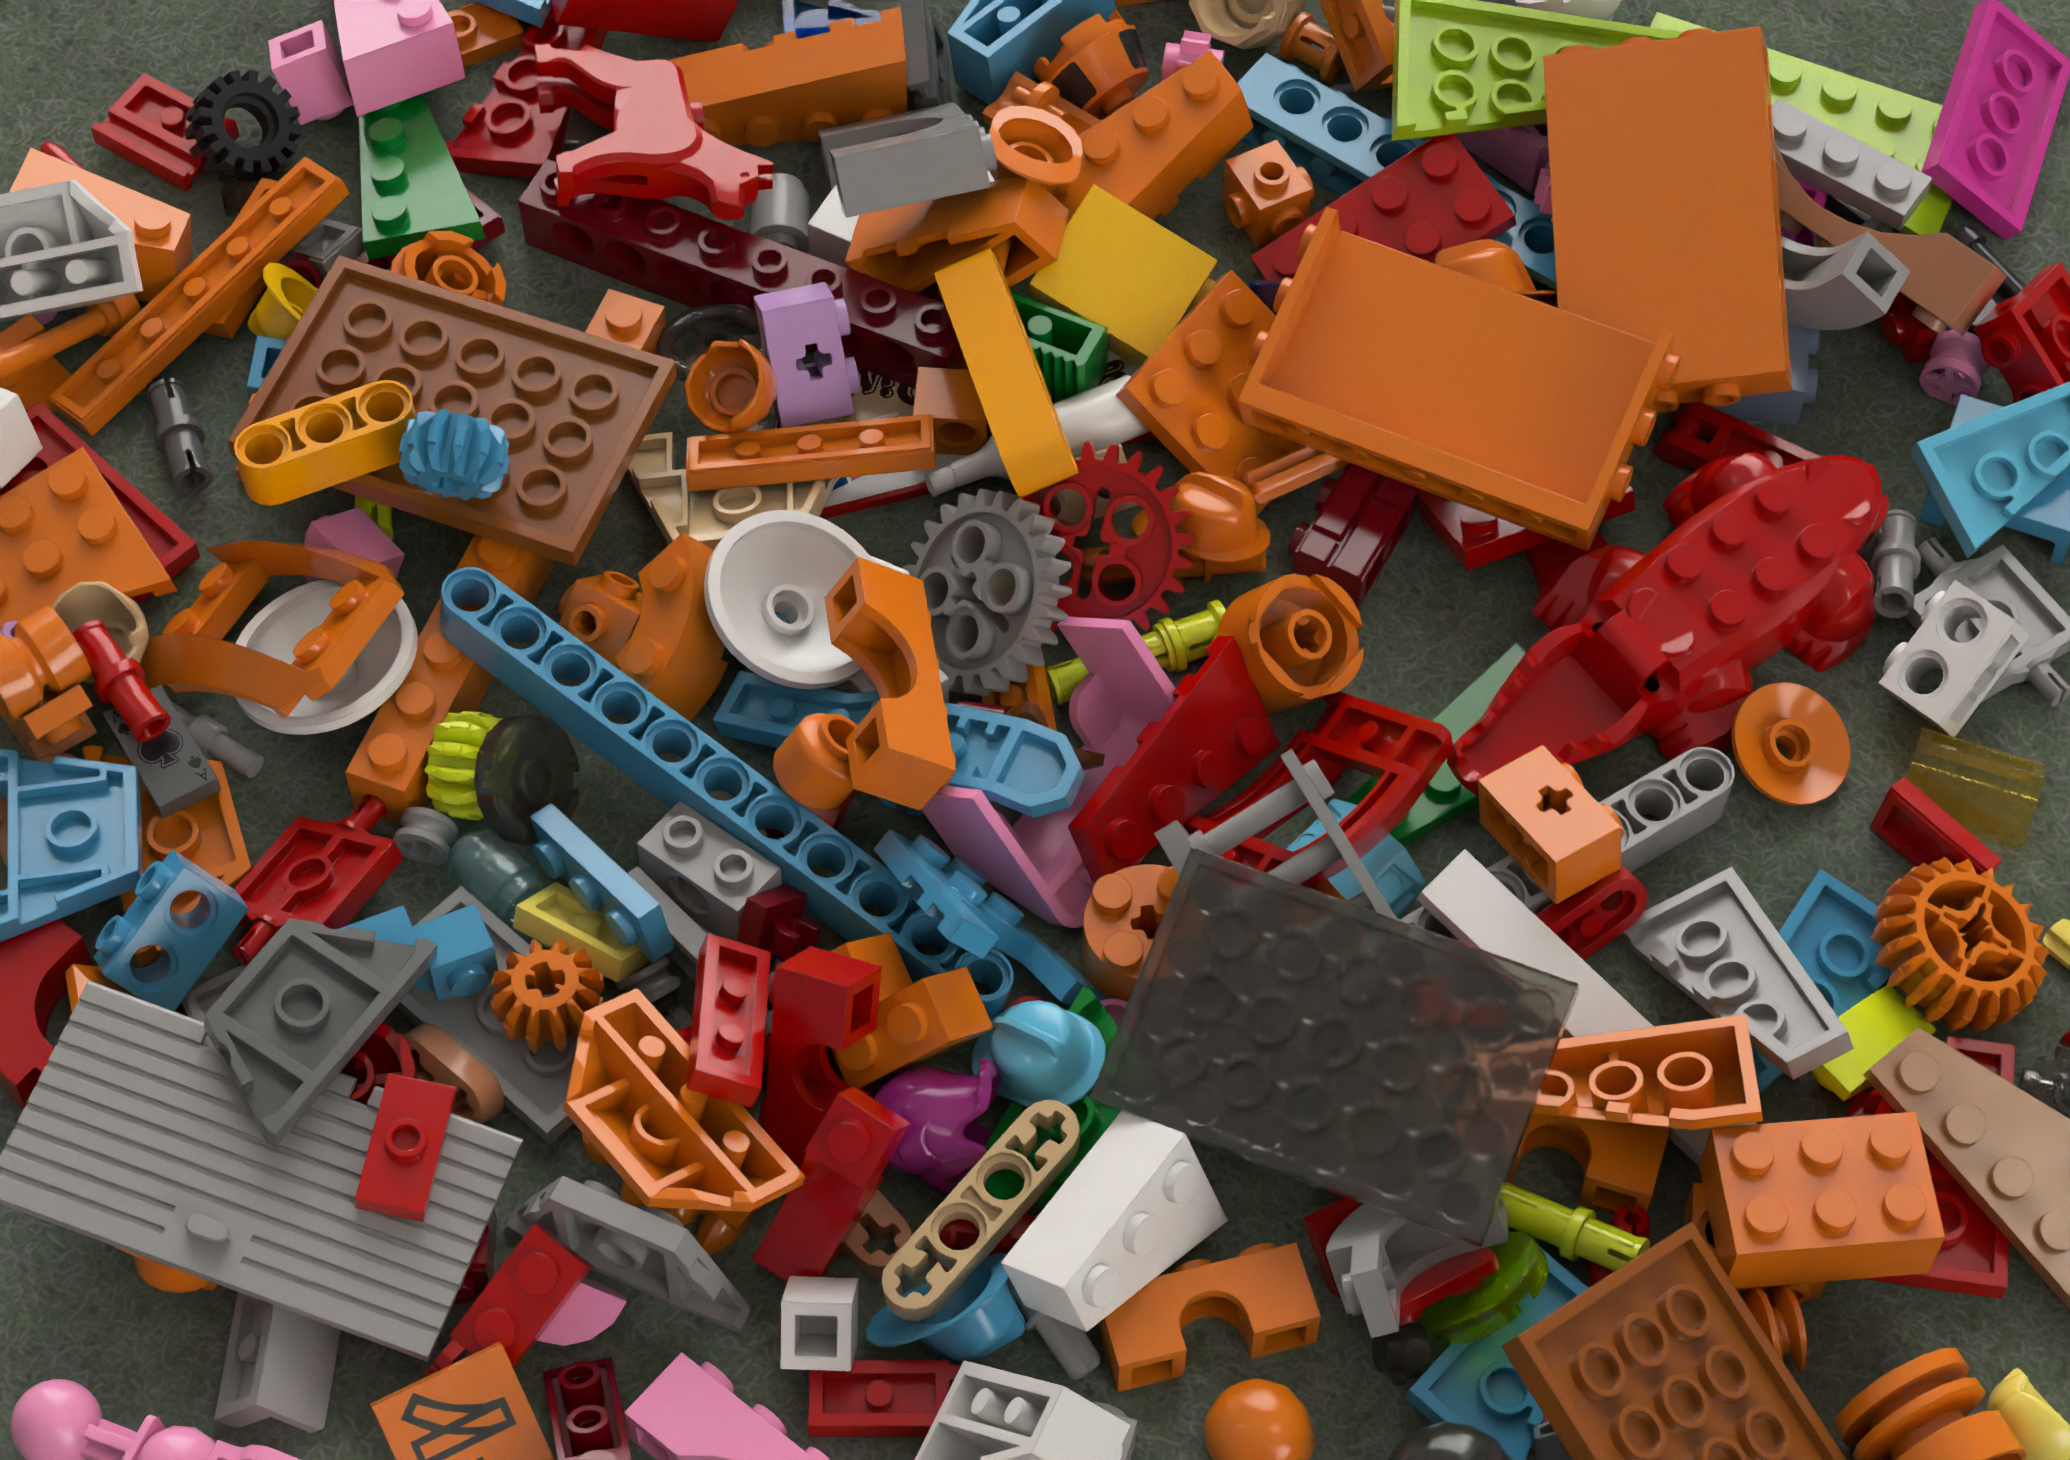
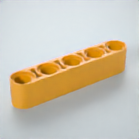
M991 247L934 272L1000 457L1019 498H1023L1078 474L1077 465L1015 301Z

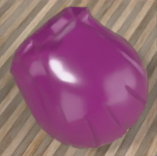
M984 1057L979 1060L980 1073L977 1075L961 1074L933 1066L909 1068L886 1082L874 1099L911 1123L887 1166L899 1172L919 1174L921 1181L927 1182L929 1187L949 1195L966 1176L968 1168L974 1167L987 1152L985 1145L993 1132L980 1125L976 1118L982 1115L987 1110L989 1103L997 1097V1089L1001 1078L994 1062Z

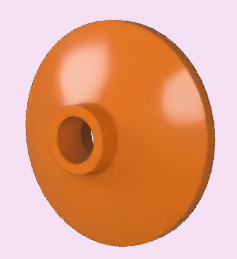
M1791 682L1768 684L1751 693L1741 703L1735 714L1732 725V746L1736 761L1747 780L1769 799L1784 805L1808 806L1827 798L1842 784L1850 763L1849 737L1837 711L1825 698L1814 690ZM1776 743L1784 747L1787 758L1779 752Z

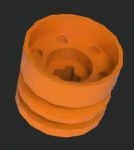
M1942 1348L1923 1354L1884 1374L1855 1396L1838 1413L1833 1424L1834 1429L1846 1446H1856L1852 1453L1854 1460H2025L2027 1456L1998 1410L1982 1411L1968 1416L1980 1404L1986 1392L1976 1377L1966 1378L1970 1368L1957 1348Z

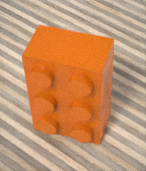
M1916 1112L1711 1128L1699 1163V1169L1717 1259L1736 1289L1930 1272L1945 1239V1234Z

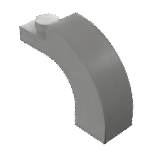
M1868 231L1835 247L1807 246L1781 235L1788 324L1818 330H1841L1869 323L1887 313L1910 273V270Z
M1488 1152L1438 1166L1395 1184L1353 1211L1330 1237L1325 1253L1346 1314L1351 1313L1353 1316L1363 1314L1371 1338L1399 1331L1401 1295L1406 1286L1422 1272L1451 1257L1508 1242V1211Z

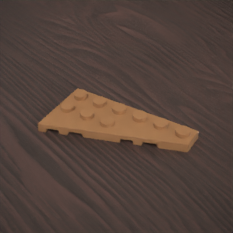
M1918 1027L1869 1068L1863 1076L1896 1113L1916 1112L1923 1144L2070 1310V1119Z

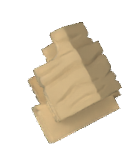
M1189 0V5L1202 33L1212 34L1211 38L1243 50L1265 47L1282 38L1292 20L1302 12L1305 0Z

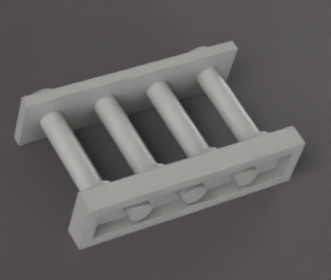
M1290 749L1280 755L1294 777L1287 784L1205 834L1199 829L1189 835L1178 820H1175L1154 833L1287 1056L1299 1070H1302L1323 1057L1314 1042V1039L1324 1034L1321 1027L1412 971L1428 993L1438 987L1429 969L1440 962L1419 928L1408 935L1406 934L1324 801L1335 792L1316 761L1313 759L1302 765L1294 751ZM1309 802L1329 835L1237 891L1233 885L1223 892L1211 872V869L1221 864L1218 857ZM1343 858L1363 889V892L1277 945L1271 947L1269 942L1257 948L1245 928V925L1255 920L1252 913ZM1378 914L1398 949L1310 1003L1306 1004L1302 999L1292 1005L1279 982L1289 977L1286 970Z

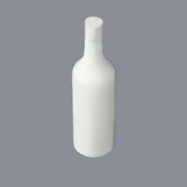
M1125 375L1054 403L1074 458L1081 457L1084 442L1092 440L1095 450L1099 451L1109 448L1113 442L1120 444L1150 431L1116 396V393L1131 376ZM993 435L976 453L957 460L948 466L946 465L924 474L927 488L933 497L986 477H1000L1010 480Z

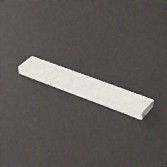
M1466 849L1430 882L1416 900L1563 1039L1654 1027ZM1751 1122V1123H1743V1124L1720 1126V1127L1742 1126V1125H1755V1124H1757V1123H1756V1122ZM1670 1128L1668 1138L1699 1166L1711 1128L1697 1130Z

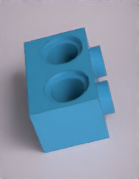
M172 849L162 863L159 861L153 862L142 874L135 888L137 898L123 917L116 915L104 926L95 944V948L98 951L94 955V959L103 975L144 1001L175 1011L249 908L235 889ZM188 890L200 892V900L193 910L185 914L170 912L171 903L178 894ZM146 945H158L161 947L160 956L152 965L144 968L130 966L131 958L139 948Z

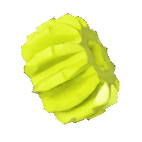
M476 711L448 712L443 722L435 726L433 730L434 741L432 745L426 748L429 754L428 765L424 769L429 779L426 787L427 795L432 798L436 811L449 814L450 817L479 821L481 818L494 819L500 808L505 807L508 803L509 788L516 783L513 777L514 766L518 762L514 758L516 739L513 734H510V727L506 719L496 718L492 714Z

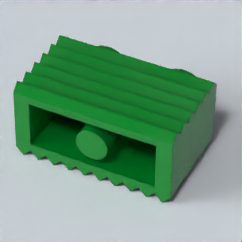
M1011 291L1050 396H1053L1054 401L1064 400L1097 387L1108 367V349L1106 348L1108 345L1107 331L1109 327Z

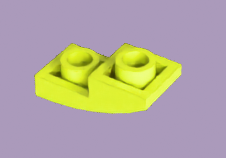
M1885 986L1838 1017L1848 1031L1854 1049L1813 1069L1812 1074L1820 1085L1834 1092L1844 1102L1872 1086L1863 1074L1918 1027L1932 1036L1937 1029L1930 1022L1926 1023L1925 1018L1913 1006L1904 1007L1906 999L1893 987Z

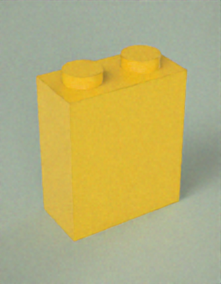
M1093 184L1065 227L1057 260L1035 274L1029 283L1027 297L1109 327L1107 331V349L1140 368L1196 303L1215 284L1216 281L1212 280L1211 277L1218 260Z

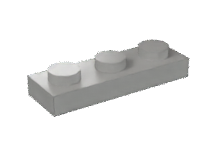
M1776 99L1772 104L1774 140L1788 170L1794 177L1899 231L1902 229L1928 194L1932 177L1779 99Z

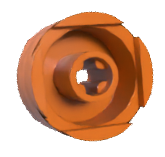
M1297 573L1284 575L1240 595L1226 609L1218 628L1217 635L1235 637L1249 676L1256 686L1267 714L1290 711L1337 693L1354 679L1363 662L1364 647L1359 649L1357 631L1363 625L1355 603L1341 586L1331 579L1317 574L1312 576Z
M1153 864L1130 866L1113 874L1104 875L1096 881L1084 912L1082 965L1086 978L1109 999L1116 998L1128 1002L1136 1009L1140 1016H1159L1183 1008L1193 1000V996L1206 984L1212 971L1215 934L1174 866L1167 867Z

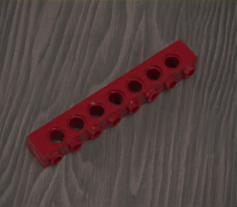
M549 159L545 160L518 200L526 244L611 278L757 332L760 331L753 296L826 282L834 299L843 298L845 301L851 334L841 336L844 358L854 357L858 368L916 389L918 367L969 370L946 305L942 302L661 200L638 199L606 194H587L572 198L569 206H558L554 189V179L557 178L556 162ZM816 344L805 345V349L815 352L818 350Z

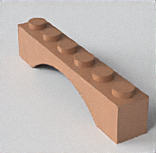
M1775 143L1781 226L1796 236L1804 226L1821 238L1815 247H1835L1868 231L1910 270L1899 292L1917 304L1911 315L1939 335L1949 326L1964 336L2007 276L1994 264L1948 233L1908 235L1880 232L1850 223L1822 208L1807 195L1790 173Z

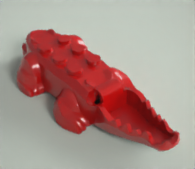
M1756 452L1745 453L1740 456L1724 455L1697 469L1679 483L1665 498L1662 506L1668 512V518L1677 529L1650 552L1644 554L1629 547L1605 545L1589 549V552L1585 551L1571 558L1548 580L1531 612L1536 619L1543 620L1544 625L1553 631L1540 638L1524 654L1491 701L1482 718L1453 744L1454 749L1447 757V764L1453 775L1467 790L1479 797V779L1542 745L1561 764L1567 763L1569 765L1607 754L1631 741L1641 733L1651 734L1653 738L1659 740L1658 748L1663 755L1667 756L1668 762L1696 747H1711L1722 753L1732 748V725L1735 714L1741 703L1754 692V681L1750 673L1752 669L1780 649L1788 648L1792 654L1798 656L1806 665L1812 666L1815 671H1826L1851 656L1869 634L1876 616L1874 603L1875 579L1867 562L1859 554L1863 547L1871 541L1885 520L1889 505L1887 494L1882 496V482L1875 467L1856 457L1827 455L1807 459L1777 469L1768 458ZM1652 674L1659 686L1654 692H1650L1644 687L1645 682Z

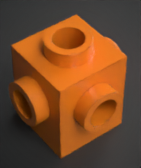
M1278 140L1225 160L1222 198L1225 201L1226 211L1233 225L1238 229L1244 228L1256 247L1279 238L1309 218L1310 201L1314 198L1313 183L1309 174L1302 166H1295Z
M605 571L604 574L576 579V582L566 590L560 601L559 614L562 616L559 625L620 670L614 657L631 638L641 615L643 594L638 591L639 584L632 578L614 571Z

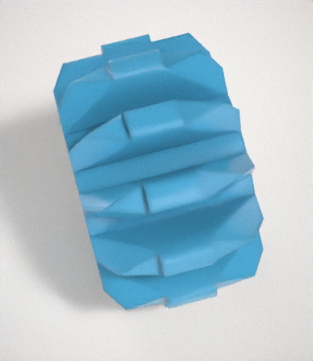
M445 409L438 410L437 413L423 411L417 413L416 418L408 421L406 433L402 434L399 454L401 455L399 468L404 472L403 478L410 484L420 485V489L424 492H435L441 494L444 498L449 496L459 497L464 501L471 499V497L484 499L491 497L492 492L501 489L502 479L507 475L510 456L507 455L509 442L505 439L506 432L498 426L489 425V421L485 417L474 418L468 416L465 411L458 414L451 413Z

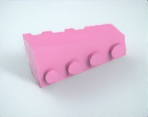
M334 0L342 59L357 117L466 78L454 23L439 0Z

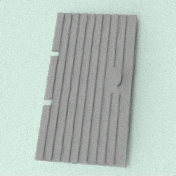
M88 981L78 1004L69 1018L68 1024L65 1026L57 1045H55L48 1059L47 1065L38 1079L36 1087H34L27 1101L26 1107L17 1121L15 1129H13L6 1143L5 1149L0 1155V1204L428 1362L466 1276V1272L473 1260L476 1249L483 1237L486 1226L500 1198L503 1187L507 1182L513 1164L520 1152L523 1139L451 1113L424 1222L355 1208V1196L384 1088L375 1086L367 1105L350 1099L357 1083V1078L340 1072L275 1148L266 1142L217 1050L203 1045L208 1035L204 1028V1022Z

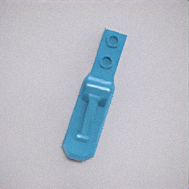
M739 671L714 716L713 722L721 736L779 748L804 717L815 713L838 714L851 719L858 725L880 700L878 691L850 694L826 688H793L774 683L758 674ZM944 702L947 707V722L952 751L956 758V771L946 786L979 789L988 801L996 802L1033 818L1071 807L1085 778V774L1065 734L1028 719ZM877 797L884 805L891 807L893 809L895 808L896 804H898ZM907 807L909 808L907 811L909 815L918 816L923 814L922 810L919 811Z

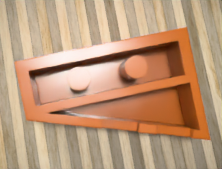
M1017 175L989 182L990 188L859 215L845 262L859 273L944 303L934 272L990 247L998 260L1009 288L1055 262L1058 258L1070 211L1039 182Z

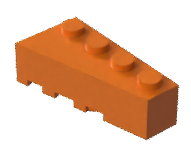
M901 6L880 11L881 20L855 26L853 18L830 22V32L798 39L796 32L791 31L773 35L772 41L767 43L765 47L749 50L743 43L670 59V62L680 67L683 72L689 101H701L704 130L729 145L751 144L756 147H768L777 142L810 141L819 143L817 130L907 112L906 54Z
M1210 50L1078 135L1082 140L1083 148L1080 174L1074 183L1061 185L1058 191L1052 194L1070 211L1066 226L1093 184L1152 220L1158 215L1164 218L1179 203L1178 195L1195 178L1202 180L1253 128L1241 87Z

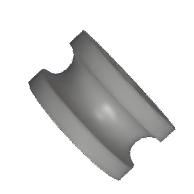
M425 807L405 809L400 819L403 828L398 829L392 839L395 841L400 853L411 860L433 865L444 864L450 855L448 844L453 843L458 834L457 825L449 817L433 809Z

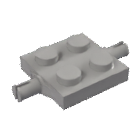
M1935 537L1930 538L1929 542L1927 540L1924 541L1917 550L1921 556V561L1937 578L1931 586L1914 595V608L1910 609L1907 607L1909 614L1904 617L1918 630L1923 623L1921 622L1922 612L1930 599L1939 591L1943 590L1946 592L1954 580L1958 581L2015 619L2030 635L1981 702L2012 684L2024 681H2031L2052 707L2056 706L2058 702H2063L2070 695V685L2058 675L2050 664L2056 658L2070 651V617L2004 545L1999 546L1980 558L1956 562ZM1971 618L1962 622L1956 630L1955 641L1964 643L1974 639L1981 630L1982 620L1980 618Z

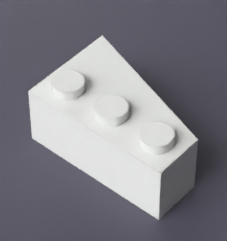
M1122 1110L1001 1261V1264L1024 1306L1087 1332L1228 1220L1186 1134Z
M964 1360L915 1460H1120L1123 1451L1122 1443L1131 1425L1065 1386Z

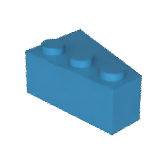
M970 0L947 32L955 84L988 105L993 103L1000 97L1016 71L1031 80H1035L1037 77L1033 72V67L1040 57H1046L1050 63L1056 57L1058 50L1064 45L1060 37L1075 26L1100 13L1105 22H1109L1108 17L1116 10L1115 0Z

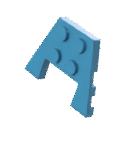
M0 749V797H8V887L6 890H0V942L135 889L143 874L141 782L136 766L56 756L53 763L20 759L18 751Z
M891 829L887 831L874 848V851L899 882L908 889L912 886L921 895L916 903L924 913L930 917L936 915L942 920L937 929L948 941L982 959L992 947L1021 962L1059 1001L1070 1007L1082 987L1090 989L1099 1001L1109 999L1021 921L1024 917L1023 913L1016 906L994 891L992 894L987 892L982 887L987 878L963 858L956 856L949 863L950 857L923 835L919 834L915 841L912 842Z

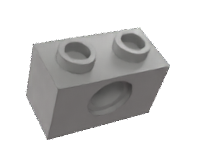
M681 801L637 843L640 869L693 921L710 933L733 941H737L746 898L782 885L780 867Z

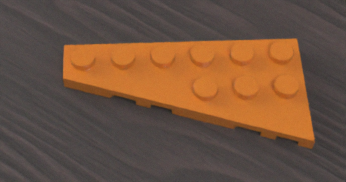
M83 447L0 496V629L6 622H20L47 605L52 608L61 593L80 582L104 581L129 598L152 591L156 597L178 591Z

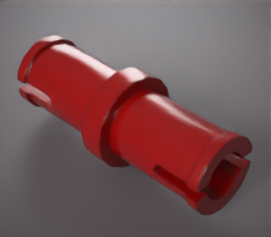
M93 620L77 628L72 635L87 659L92 677L95 679L93 688L101 701L111 703L130 728L131 734L137 742H147L160 736L168 728L172 719L145 684L146 674L139 662L126 657L101 620Z

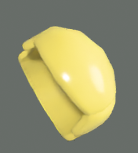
M2019 1368L2013 1369L1990 1394L1986 1411H1999L2026 1452L2025 1460H2070V1425L2037 1392L2022 1370Z

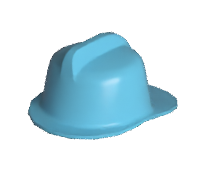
M1040 1000L1011 1006L997 1015L991 1021L994 1028L979 1036L972 1051L971 1069L973 1074L977 1075L980 1073L979 1060L983 1057L994 1062L1001 1078L997 1095L1017 1102L1027 1108L1033 1103L1043 1100H1055L1067 1106L1083 1099L1098 1083L1106 1064V1044L1096 1026L1082 1016L1064 1010L1054 1003Z

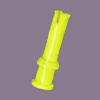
M1214 600L1207 603L1206 610L1175 621L1168 616L1159 619L1157 624L1153 625V631L1141 635V637L1162 668L1166 667L1167 671L1178 673L1187 669L1188 662L1208 656L1205 651L1217 635L1220 621L1226 610L1219 600ZM1079 657L1054 666L1045 667L1049 691L1053 701L1055 700L1056 706L1070 701L1074 689L1089 673Z

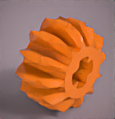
M560 937L551 950H543L542 945L533 938L529 945L530 954L523 956L508 950V955L505 958L507 970L494 971L491 981L495 994L493 1000H491L493 1016L498 1019V1022H503L505 1036L511 1042L526 1037L528 1048L536 1054L545 1041H553L556 1049L563 1054L567 1047L566 1037L570 1034L578 1037L584 1012L603 1004V998L600 997L605 990L603 975L598 969H592L591 956L586 952L585 948L569 954L568 944ZM546 994H553L550 997H543Z

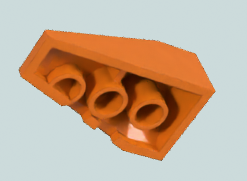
M1746 1014L1477 1050L1476 1053L1481 1108L1689 1130L1763 1121Z

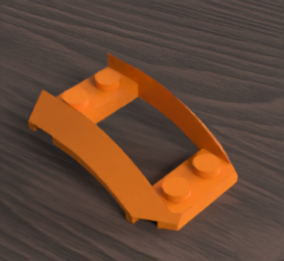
M255 540L209 547L207 549L221 563L211 569L201 580L198 589L202 593L192 606L176 614L165 626L162 635L149 637L147 647L140 662L146 674L144 682L151 689L159 685L162 688L168 685L175 693L198 691L234 696L271 708L281 718L288 717L304 695L313 702L336 686L405 593L401 585L393 578L395 574L387 566L337 549L310 544ZM303 575L345 584L331 599L329 606L332 611L321 626L309 631L297 643L293 651L296 659L291 665L264 653L223 640L272 576Z

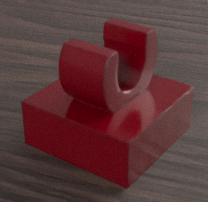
M786 883L746 898L737 942L771 952L770 961L778 957L788 960L797 954L798 947L804 950L810 946L817 947L821 927L814 921L802 917L807 894Z

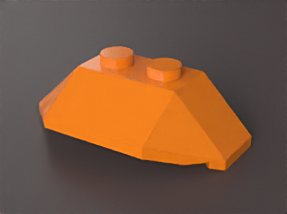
M638 988L584 1012L563 1111L646 1207L750 1212L802 1186L806 1176L742 1105L686 1089L690 1046Z

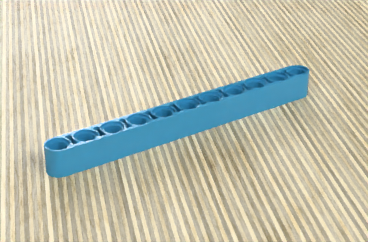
M464 567L456 569L446 577L442 583L440 628L443 636L449 643L672 809L679 801L683 802L780 867L782 885L787 883L806 893L804 908L847 941L852 942L891 932L913 983L922 978L967 967L973 982H981L989 986L994 992L989 995H980L990 1020L992 1021L1004 1011L1013 984L1014 972L1010 962L1002 953L992 947L982 959L948 941L937 929L942 920L936 915L930 917L924 913L916 903L921 895L912 886L910 889L903 886L889 869L811 811L797 803L784 791L493 575L480 568ZM469 604L476 605L482 609L468 612L458 607ZM521 641L531 645V647L515 649L507 644ZM570 678L582 684L570 687L564 686L557 681ZM619 715L629 718L632 722L623 725L615 724L607 718ZM674 753L683 760L674 763L666 762L660 759L658 755ZM716 790L725 791L734 798L722 801L712 798L708 793ZM766 828L776 829L782 832L785 837L770 839L763 836L759 831ZM817 866L827 867L833 870L837 876L830 878L820 877L810 869ZM878 905L884 908L889 915L882 917L872 916L861 907ZM920 943L931 944L941 954L935 956L924 955L918 952L914 945Z

